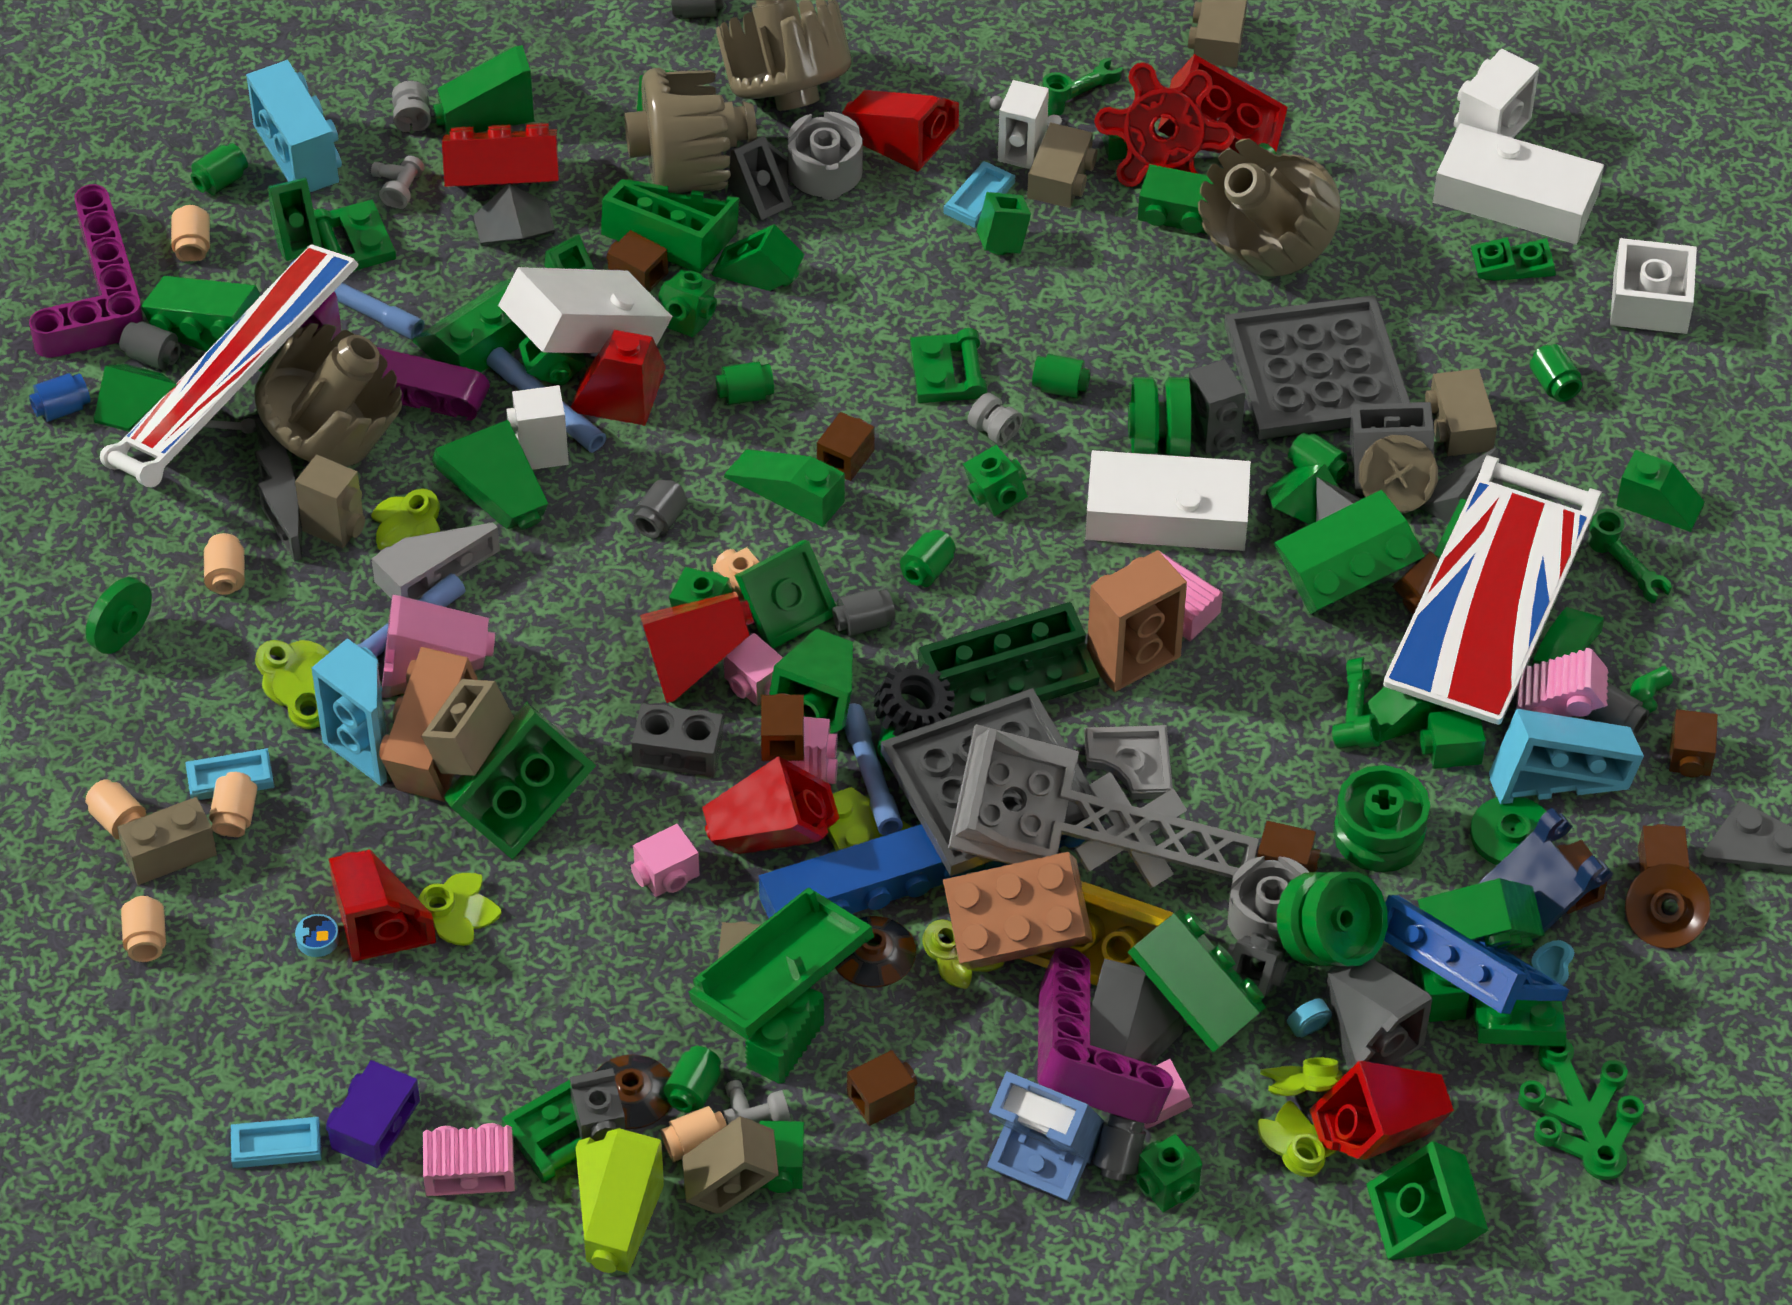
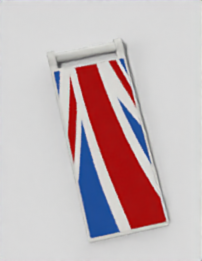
M310 245L120 442L107 445L102 449L100 453L102 464L109 469H120L135 476L137 481L146 487L157 486L162 480L166 465L359 264L354 258ZM133 447L156 459L142 463L128 456L127 453Z
M1487 455L1473 489L1384 677V687L1497 725L1501 724L1592 517L1598 509L1602 492L1592 488L1589 491H1585L1501 464L1499 463V458ZM1493 478L1582 506V509L1579 511L1491 481Z

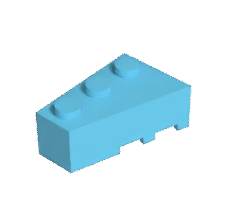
M1516 709L1489 771V775L1500 804L1513 803V797L1537 795L1539 800L1551 799L1552 793L1576 791L1577 795L1628 790L1644 755L1631 727Z

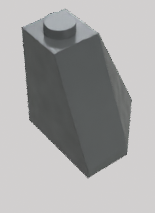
M1104 959L1090 1011V1045L1152 1064L1183 1033L1185 1019L1140 967Z
M1374 959L1360 966H1333L1328 973L1325 996L1329 1009L1332 1012V1019L1348 1071L1359 1060L1392 1066L1425 1044L1432 997L1426 991Z

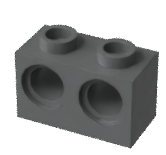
M1225 359L1190 370L1192 433L1205 454L1215 450L1225 451L1232 448L1236 443L1241 442L1245 390Z
M641 703L631 742L633 766L714 777L724 738L723 714H715L706 710L693 711L671 708L667 705Z

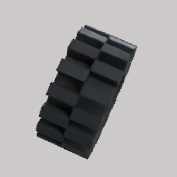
M909 662L906 667L904 663L897 664L895 669H890L876 692L874 707H878L875 712L877 719L885 717L881 725L886 730L892 726L895 728L892 734L899 736L902 732L907 733L949 717L954 708L955 702H952L955 695L954 691H947L951 685L947 679L942 682L939 681L941 673L938 670L931 674L928 672L929 665L924 663L920 669H917L916 662ZM901 694H909L918 698L927 709H918L911 706L904 700Z

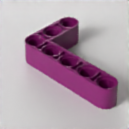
M85 185L78 189L74 195L80 229L100 296L43 308L32 314L29 319V326L36 353L42 357H58L120 343L122 332L130 322H144L140 298L111 200L106 188L101 185Z
M333 292L299 328L305 327L310 323L318 324L316 330H318L324 324H331L336 326L332 339L342 330L336 293ZM377 347L379 354L388 363L383 377L390 370H393L397 376L395 389L400 386L402 405L418 409L423 406L431 408V412L452 417L461 415L467 417L466 420L469 421L476 418L490 389L489 380L485 375L473 369Z
M1070 947L1055 949L1039 986L1037 1068L1039 1085L1086 1103L1092 1108L1141 1123H1155L1173 1086L1172 1076L1164 1069L1090 1045V961L1083 953Z

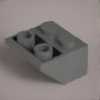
M1431 402L1351 404L1350 442L1355 494H1363L1358 481L1360 461L1365 451L1378 439L1389 435H1408L1423 442L1434 456Z

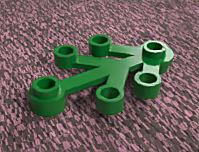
M1566 1038L1565 1046H1540L1538 1052L1539 1064L1545 1070L1556 1073L1570 1105L1546 1095V1089L1540 1082L1530 1080L1521 1085L1518 1095L1520 1106L1529 1111L1537 1110L1548 1115L1541 1117L1536 1122L1534 1130L1536 1142L1545 1147H1556L1582 1159L1586 1171L1596 1179L1612 1180L1623 1174L1627 1165V1154L1622 1146L1632 1127L1641 1121L1644 1104L1636 1096L1628 1095L1622 1097L1618 1102L1616 1110L1617 1120L1606 1138L1599 1122L1616 1091L1625 1085L1628 1074L1627 1067L1617 1060L1605 1062L1600 1073V1084L1589 1102L1572 1065L1574 1048L1569 1040ZM1550 1048H1559L1564 1052L1555 1053ZM1615 1072L1619 1074L1620 1077L1611 1078L1607 1075V1073ZM1535 1093L1539 1098L1531 1099L1525 1094ZM1628 1107L1633 1108L1634 1110H1636L1637 1113L1629 1114L1626 1113L1623 1109ZM1560 1121L1580 1129L1586 1141L1562 1132ZM1549 1128L1555 1133L1547 1135L1541 1129ZM1598 1155H1609L1612 1157V1160H1603Z

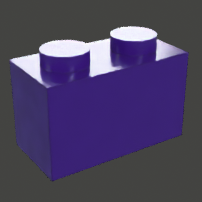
M370 1060L363 1073H357L352 1079L348 1089V1096L341 1107H335L328 1117L326 1130L329 1134L331 1149L378 1168L420 1102L417 1079Z

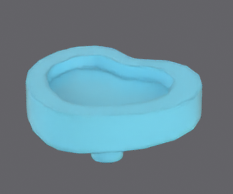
M1561 940L1548 942L1533 954L1532 966L1563 985L1568 980V965L1574 957V949L1570 944Z

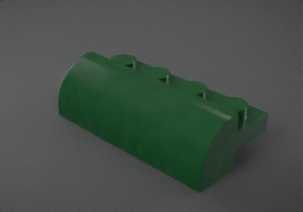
M1071 602L924 645L918 649L919 669L923 663L929 665V673L933 674L935 670H938L941 673L939 681L942 682L947 679L951 684L947 691H954L955 697L952 702H955L948 718L1032 688L1040 701L1044 702L1099 684L1100 679L1099 673L1085 645L1086 633Z

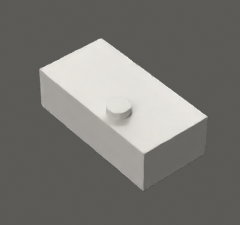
M1460 123L1437 171L1433 203L1577 245L1599 195L1604 164Z
M518 267L498 305L542 352L599 353L614 330L652 336L657 346L672 318V315L665 310L629 271Z
M1092 450L1085 540L1245 551L1251 461Z

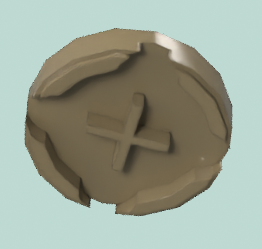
M1389 435L1376 440L1365 451L1359 464L1358 481L1365 497L1383 490L1400 513L1405 514L1419 508L1431 498L1438 483V466L1432 452L1423 442L1408 435Z

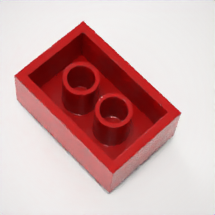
M549 123L526 124V131H511V125L488 126V133H474L473 127H455L449 131L450 135H444L442 139L445 187L559 181L557 129L549 130Z

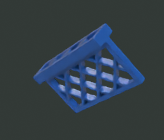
M1388 895L1385 902L1387 906L1388 928L1384 941L1499 1013L1511 1014L1516 1000L1565 1001L1569 992L1568 988L1506 950L1497 949V946L1486 947L1485 942L1470 940L1399 895Z

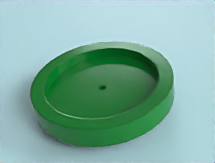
M125 577L107 588L95 603L87 620L86 639L89 645L103 654H111L117 652L141 630L149 615L152 604V593L149 586L136 577Z
M1498 797L1490 799L1483 803L1473 815L1470 827L1472 844L1484 859L1498 865L1534 831L1539 819L1546 810L1534 801L1524 797H1513V803L1500 804Z

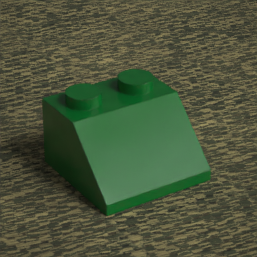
M1435 1141L1425 1145L1366 1183L1388 1260L1458 1250L1489 1231L1466 1155Z

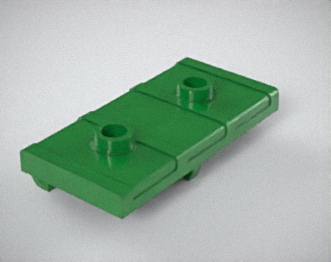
M806 888L693 979L695 987L688 991L690 999L696 1007L748 1040L759 1028L785 1007L790 1006L796 1001V998L822 977L833 971L844 959L864 943L870 941L874 937L872 926L811 888Z

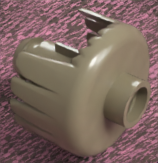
M756 0V4L752 6L753 12L744 14V32L737 17L730 19L729 29L726 22L721 23L716 28V34L732 93L743 99L774 96L776 107L779 111L795 109L819 101L817 85L842 76L848 71L852 63L838 2L836 0H828L827 5L825 0H816V12L811 0H802L799 2V15L796 0Z
M662 68L649 69L642 77L643 111L624 113L629 158L648 156L653 184L669 186L668 192L686 194L691 193L692 190L705 192L724 189L729 183L725 181L731 176L730 171L723 170L730 166V156L721 155V152L729 150L730 147H737V141L746 140L748 143L757 139L756 117L753 104L743 101L742 106L733 107L732 101L724 102L722 95H716L715 87L705 85L715 81L716 73L711 70L666 72Z
M1251 139L1239 140L1235 144L1239 153L1231 148H1227L1219 155L1218 159L1224 169L1215 163L1208 169L1207 176L1213 184L1207 181L1201 184L1200 194L1206 200L1200 199L1198 202V211L1203 219V229L1219 249L1242 268L1252 273L1276 277L1297 272L1308 266L1322 254L1337 230L1341 202L1336 183L1322 165L1310 158L1286 153L1280 156L1260 147Z
M310 323L305 327L298 328L286 340L259 376L254 391L256 409L261 421L270 434L296 456L311 462L317 454L343 466H352L367 457L395 420L402 408V401L400 400L402 391L400 386L395 389L397 376L393 370H390L383 377L388 365L387 360L379 354L377 347L369 339L355 335L349 330L341 331L332 339L336 326L324 324L316 330L318 324Z

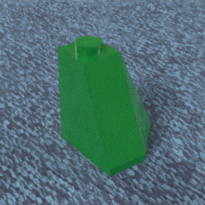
M523 45L510 47L437 88L439 104H433V113L437 127L444 125L446 135H450L449 131L455 127H473L474 133L487 131L489 129L488 126H514L535 122L531 70Z
M509 420L435 449L431 460L434 467L506 529L518 525L521 530L538 524L542 520L541 516L544 515L548 502Z
M816 628L774 665L769 695L781 693L804 695V717L830 719L831 734L843 729L846 725L852 692L853 642Z

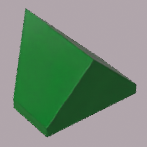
M128 364L106 365L98 396L94 423L130 432L135 423L177 384L159 372Z
M1326 464L1291 469L1268 488L1266 494L1269 496L1274 509L1310 525L1316 522L1317 477L1337 487L1338 485Z

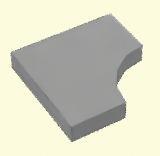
M1167 725L1084 728L1087 768L1101 769L1106 772L1111 771L1127 787L1131 800L1156 799L1173 788Z

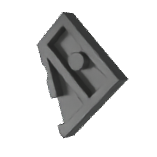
M1739 800L1701 854L1700 862L1713 866L1714 862L1739 864V869H1767L1773 873L1792 875V827Z

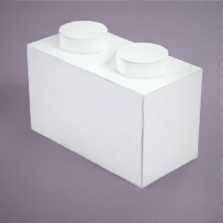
M1016 80L1012 81L999 110V162L1028 169L1031 168L1047 131L1049 88Z
M560 386L513 391L514 408L506 409L507 420H509L514 432L516 431L515 435L532 470L569 465L565 412Z

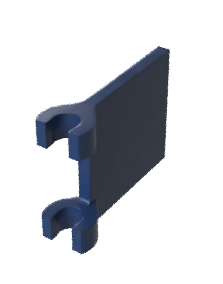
M1553 808L1546 811L1539 819L1534 831L1479 882L1502 878L1533 886L1544 932L1587 892L1603 885L1614 874L1603 861L1599 862L1593 855L1582 863L1578 871L1553 843V841L1566 835L1573 826L1563 814H1558Z

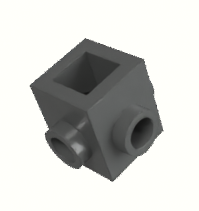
M1254 932L1251 937L1246 935L1238 940L1236 944L1231 943L1227 952L1235 961V965L1232 968L1243 981L1246 978L1252 980L1265 997L1273 991L1275 986H1282L1289 963L1283 961L1286 950L1276 946L1277 940L1275 938ZM1254 958L1266 961L1263 970L1255 967Z

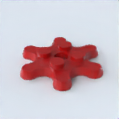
M1145 62L1137 63L1131 68L1128 76L1135 92L1133 103L1125 109L1104 107L1098 111L1094 119L1095 126L1100 133L1119 136L1127 144V156L1119 164L1116 171L1119 182L1127 187L1136 186L1142 181L1147 173L1149 164L1198 174L1194 166L1196 153L1204 148L1225 150L1231 146L1234 140V131L1230 125L1224 122L1209 121L1202 114V101L1210 93L1213 86L1211 76L1203 70L1190 72L1180 86L1168 88L1159 82L1156 70L1152 65ZM1159 118H1168L1175 123V133L1171 137H1160L1155 132L1154 125Z

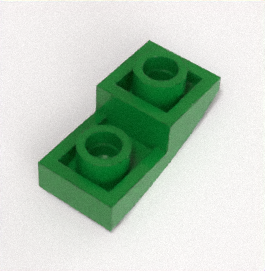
M1505 237L1471 246L1478 279L1498 281L1556 275L1547 238L1510 247L1509 239Z
M1566 607L1545 635L1533 659L1532 667L1534 663L1540 664L1542 661L1548 662L1549 659L1555 660L1556 657L1562 658L1564 654L1570 656L1571 652L1577 653L1578 650L1585 651L1602 632L1604 617Z

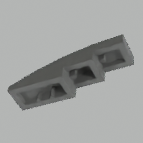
M257 418L255 419L258 444L262 450L256 451L259 473L264 481L258 484L261 507L295 562L302 559V526L294 472L286 448L270 434L261 419Z

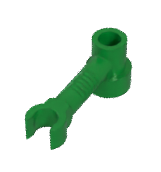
M1105 58L1100 61L1099 66L1095 67L1093 72L1073 82L1069 76L1060 72H1052L1045 75L1042 87L1049 88L1048 116L1061 115L1065 110L1066 101L1098 85L1104 86L1118 82L1121 79L1123 67L1113 71L1108 70L1111 67L1112 58Z
M1613 509L1598 510L1593 516L1590 525V547L1596 552H1609L1638 582V586L1643 590V596L1647 601L1656 603L1658 594L1652 587L1660 588L1665 594L1669 595L1672 588L1670 581L1664 576L1657 575L1654 571H1649L1621 542V534L1624 528L1622 515Z
M1364 657L1349 659L1346 664L1349 690L1345 723L1333 725V741L1337 749L1359 746L1361 749L1377 747L1381 743V729L1375 714L1362 715L1365 689L1371 681V669L1364 670Z

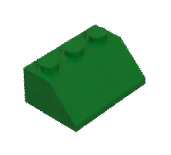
M512 279L499 282L414 337L413 343L435 361L473 369L481 373L489 367L487 365V358L494 349L502 347L508 353H511L519 348V344L527 337L498 306Z
M1383 490L1377 491L1274 542L1310 615L1425 557L1407 520Z
M526 702L515 714L513 721L475 776L461 775L443 796L450 808L513 860L596 767V764L556 726Z
M1498 878L1417 899L1420 909L1470 940L1485 942L1486 947L1497 946V949L1508 948V951H1517L1534 946L1532 939L1545 936L1534 889L1530 885Z
M1181 908L1128 951V954L1210 1050L1215 1052L1266 1008L1261 1002L1264 996L1252 980L1246 978L1243 981L1232 968L1235 965V961L1221 945L1214 947L1204 935L1207 929L1202 921L1194 913L1189 912L1186 914Z

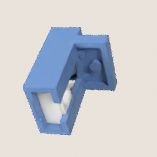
M1006 1071L989 1110V1113L1004 1127L987 1167L990 1170L1070 1202L1086 1163H1091L1098 1146L1102 1125L1105 1121L1088 1104Z

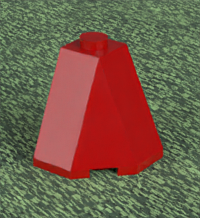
M863 90L854 101L846 104L842 112L843 115L857 123L863 146L917 172L920 171L959 127V103L951 99L932 95Z
M614 330L580 380L570 408L578 414L646 426L666 370V365L653 337Z
M736 592L640 615L666 703L675 701L750 636L747 625L754 623L748 601H739Z
M780 756L702 807L707 824L705 831L708 838L715 845L722 846L737 854L818 842L828 833L827 829L840 818L830 784Z
M370 849L359 852H347L341 856L328 858L332 884L352 962L436 943L432 913Z
M1360 1060L1309 1109L1318 1138L1325 1148L1348 1154V1156L1363 1160L1427 1136L1454 1111L1442 1074Z

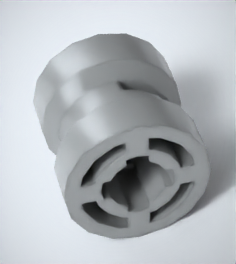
M404 81L395 86L392 91L394 125L402 132H409L410 126L411 131L425 130L431 122L430 108L428 107L429 93L426 86L417 81Z
M989 392L978 398L968 415V424L979 432H987L989 439L998 446H1003L1017 434L1023 420L1020 412L1013 407H1004L1001 399Z

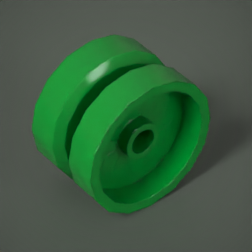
M1153 377L1132 378L1131 402L1128 403V437L1131 439V453L1157 455L1158 441L1162 439L1163 455L1190 457L1191 393L1188 377H1168L1163 386L1162 401L1158 399V386Z
M1387 765L1369 766L1352 773L1341 785L1337 799L1336 818L1333 828L1336 847L1346 860L1361 869L1374 872L1397 871L1412 864L1422 852L1431 806L1427 790L1415 776L1403 769Z
M1360 872L1303 873L1289 882L1281 894L1277 908V931L1282 945L1294 960L1306 966H1360L1374 958L1383 945L1388 928L1387 906L1382 891L1370 877Z

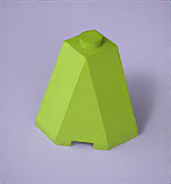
M617 1128L608 1131L605 1138L599 1141H594L591 1137L579 1140L576 1146L586 1262L591 1263L602 1272L613 1273L618 1270L629 1273L664 1187L662 1145L660 1139Z

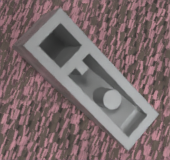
M492 522L404 538L391 547L382 549L376 556L371 558L374 582L391 599L392 595H398L419 600L426 591L450 573L458 577L499 552L498 527Z

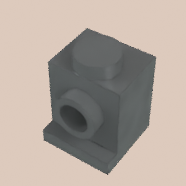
M613 1068L570 1077L571 1099L581 1140L591 1137L594 1141H599L605 1138L608 1131L617 1128L626 1130L625 1116Z

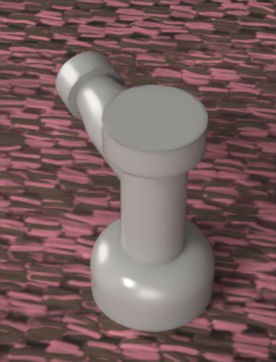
M407 156L401 165H384L380 162L372 164L371 174L373 177L381 178L383 176L393 179L386 182L379 192L380 199L385 205L404 209L411 198L408 188L414 178L421 176L425 168L419 158Z
M733 1080L726 1084L725 1089L727 1096L730 1098L731 1109L724 1110L727 1125L740 1116L751 1119L756 1123L770 1120L791 1121L782 1090L769 1094L767 1103L750 1108L744 1095L741 1081Z

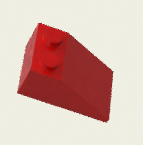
M1196 54L1172 78L1169 88H1176L1185 81L1190 72L1194 70L1207 72L1212 78L1213 86L1210 93L1202 101L1201 111L1209 121L1224 122L1232 127L1234 140L1229 148L1239 153L1235 147L1236 142L1242 139H1251L1258 145L1266 143L1277 152L1288 109L1286 105ZM1161 117L1158 131L1171 137L1175 133V123L1168 118ZM1204 148V149H1201V150L1212 151V152H1217V153H1222L1223 151H1225V150H1216V149H1213V148Z

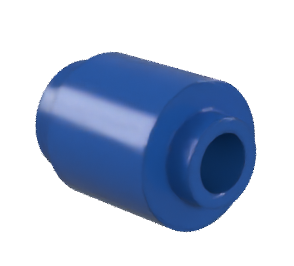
M67 373L33 385L34 394L29 395V400L36 417L43 415L46 422L83 410V405L91 403L86 383L80 373L73 376Z

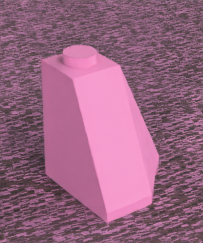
M392 595L382 681V697L390 698L405 693L408 666L412 660L417 659L421 647L468 657L474 671L482 669L485 656L493 657L495 632H488L489 618L403 596Z

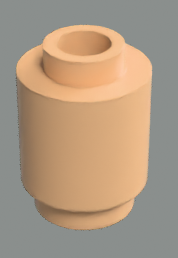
M185 205L178 208L171 217V247L180 261H201L210 249V216L207 211L195 205Z
M222 533L212 536L204 548V584L209 590L217 594L228 595L241 589L245 583L244 548L236 536Z
M229 772L226 776L219 777L216 780L209 819L212 822V830L215 833L228 837H241L245 834L246 828L250 827L258 787L251 781L248 775L240 772Z
M108 779L101 780L93 785L86 795L85 801L88 805L89 813L115 839L120 840L118 826L146 816L145 808L120 783L112 782Z
M149 896L135 897L125 903L121 909L123 947L132 960L149 962L159 958L162 954V949L166 945L164 906L161 902Z
M707 1106L669 1121V1126L660 1131L663 1143L672 1162H676L703 1141L727 1126L720 1111L713 1113L712 1109Z

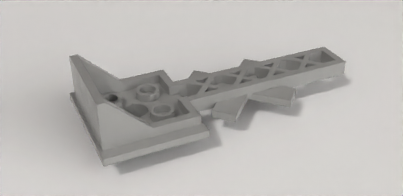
M977 724L974 726L948 849L1011 865L1058 854L1061 835L1063 834L1087 841L1074 849L1087 872L1121 851H1127L1150 889L1174 875L1167 862L1233 879L1235 872L1239 868L1229 866L1219 849L1229 843L1244 847L1241 866L1255 858L1259 839L1177 818L1187 809L1174 788L1142 808L1135 807L1130 804L1110 771L1087 786L1092 795L1071 790L1079 751ZM1004 791H1014L1021 796L1022 807L1019 811H1010L1004 806L1002 801ZM1068 802L1076 803L1086 819L1077 825L1064 823ZM1092 808L1099 809V811L1095 813ZM1103 815L1106 816L1111 824V827L1106 830L1098 819ZM1087 825H1090V827L1092 828V830H1091V829L1084 828V827L1087 826ZM1159 828L1166 840L1156 846L1150 833ZM1172 829H1176V830H1180V831L1175 834ZM1188 833L1197 835L1206 849L1196 857L1188 855L1179 841L1180 838ZM1212 839L1218 840L1220 842L1215 844ZM1170 845L1173 851L1164 848ZM1208 856H1210V858L1212 859V861L1206 860L1205 858H1207Z

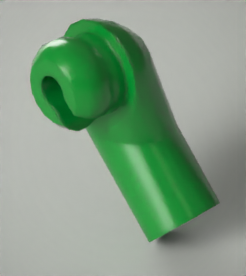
M1661 666L1635 679L1631 685L1630 695L1643 702L1642 707L1649 710V713L1657 710L1658 707L1657 701L1653 697L1656 691L1673 683L1670 670L1666 666Z

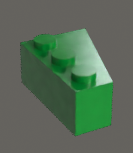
M621 179L602 199L601 235L620 241L632 230L666 248L669 262L699 274L730 242L737 232L739 197L727 196L726 201L704 198V192L692 190L691 196L668 192L669 186Z
M163 276L140 307L149 324L175 333L178 337V342L207 352L255 303L261 294L256 285ZM269 359L260 367L258 371L261 372V370L269 361Z

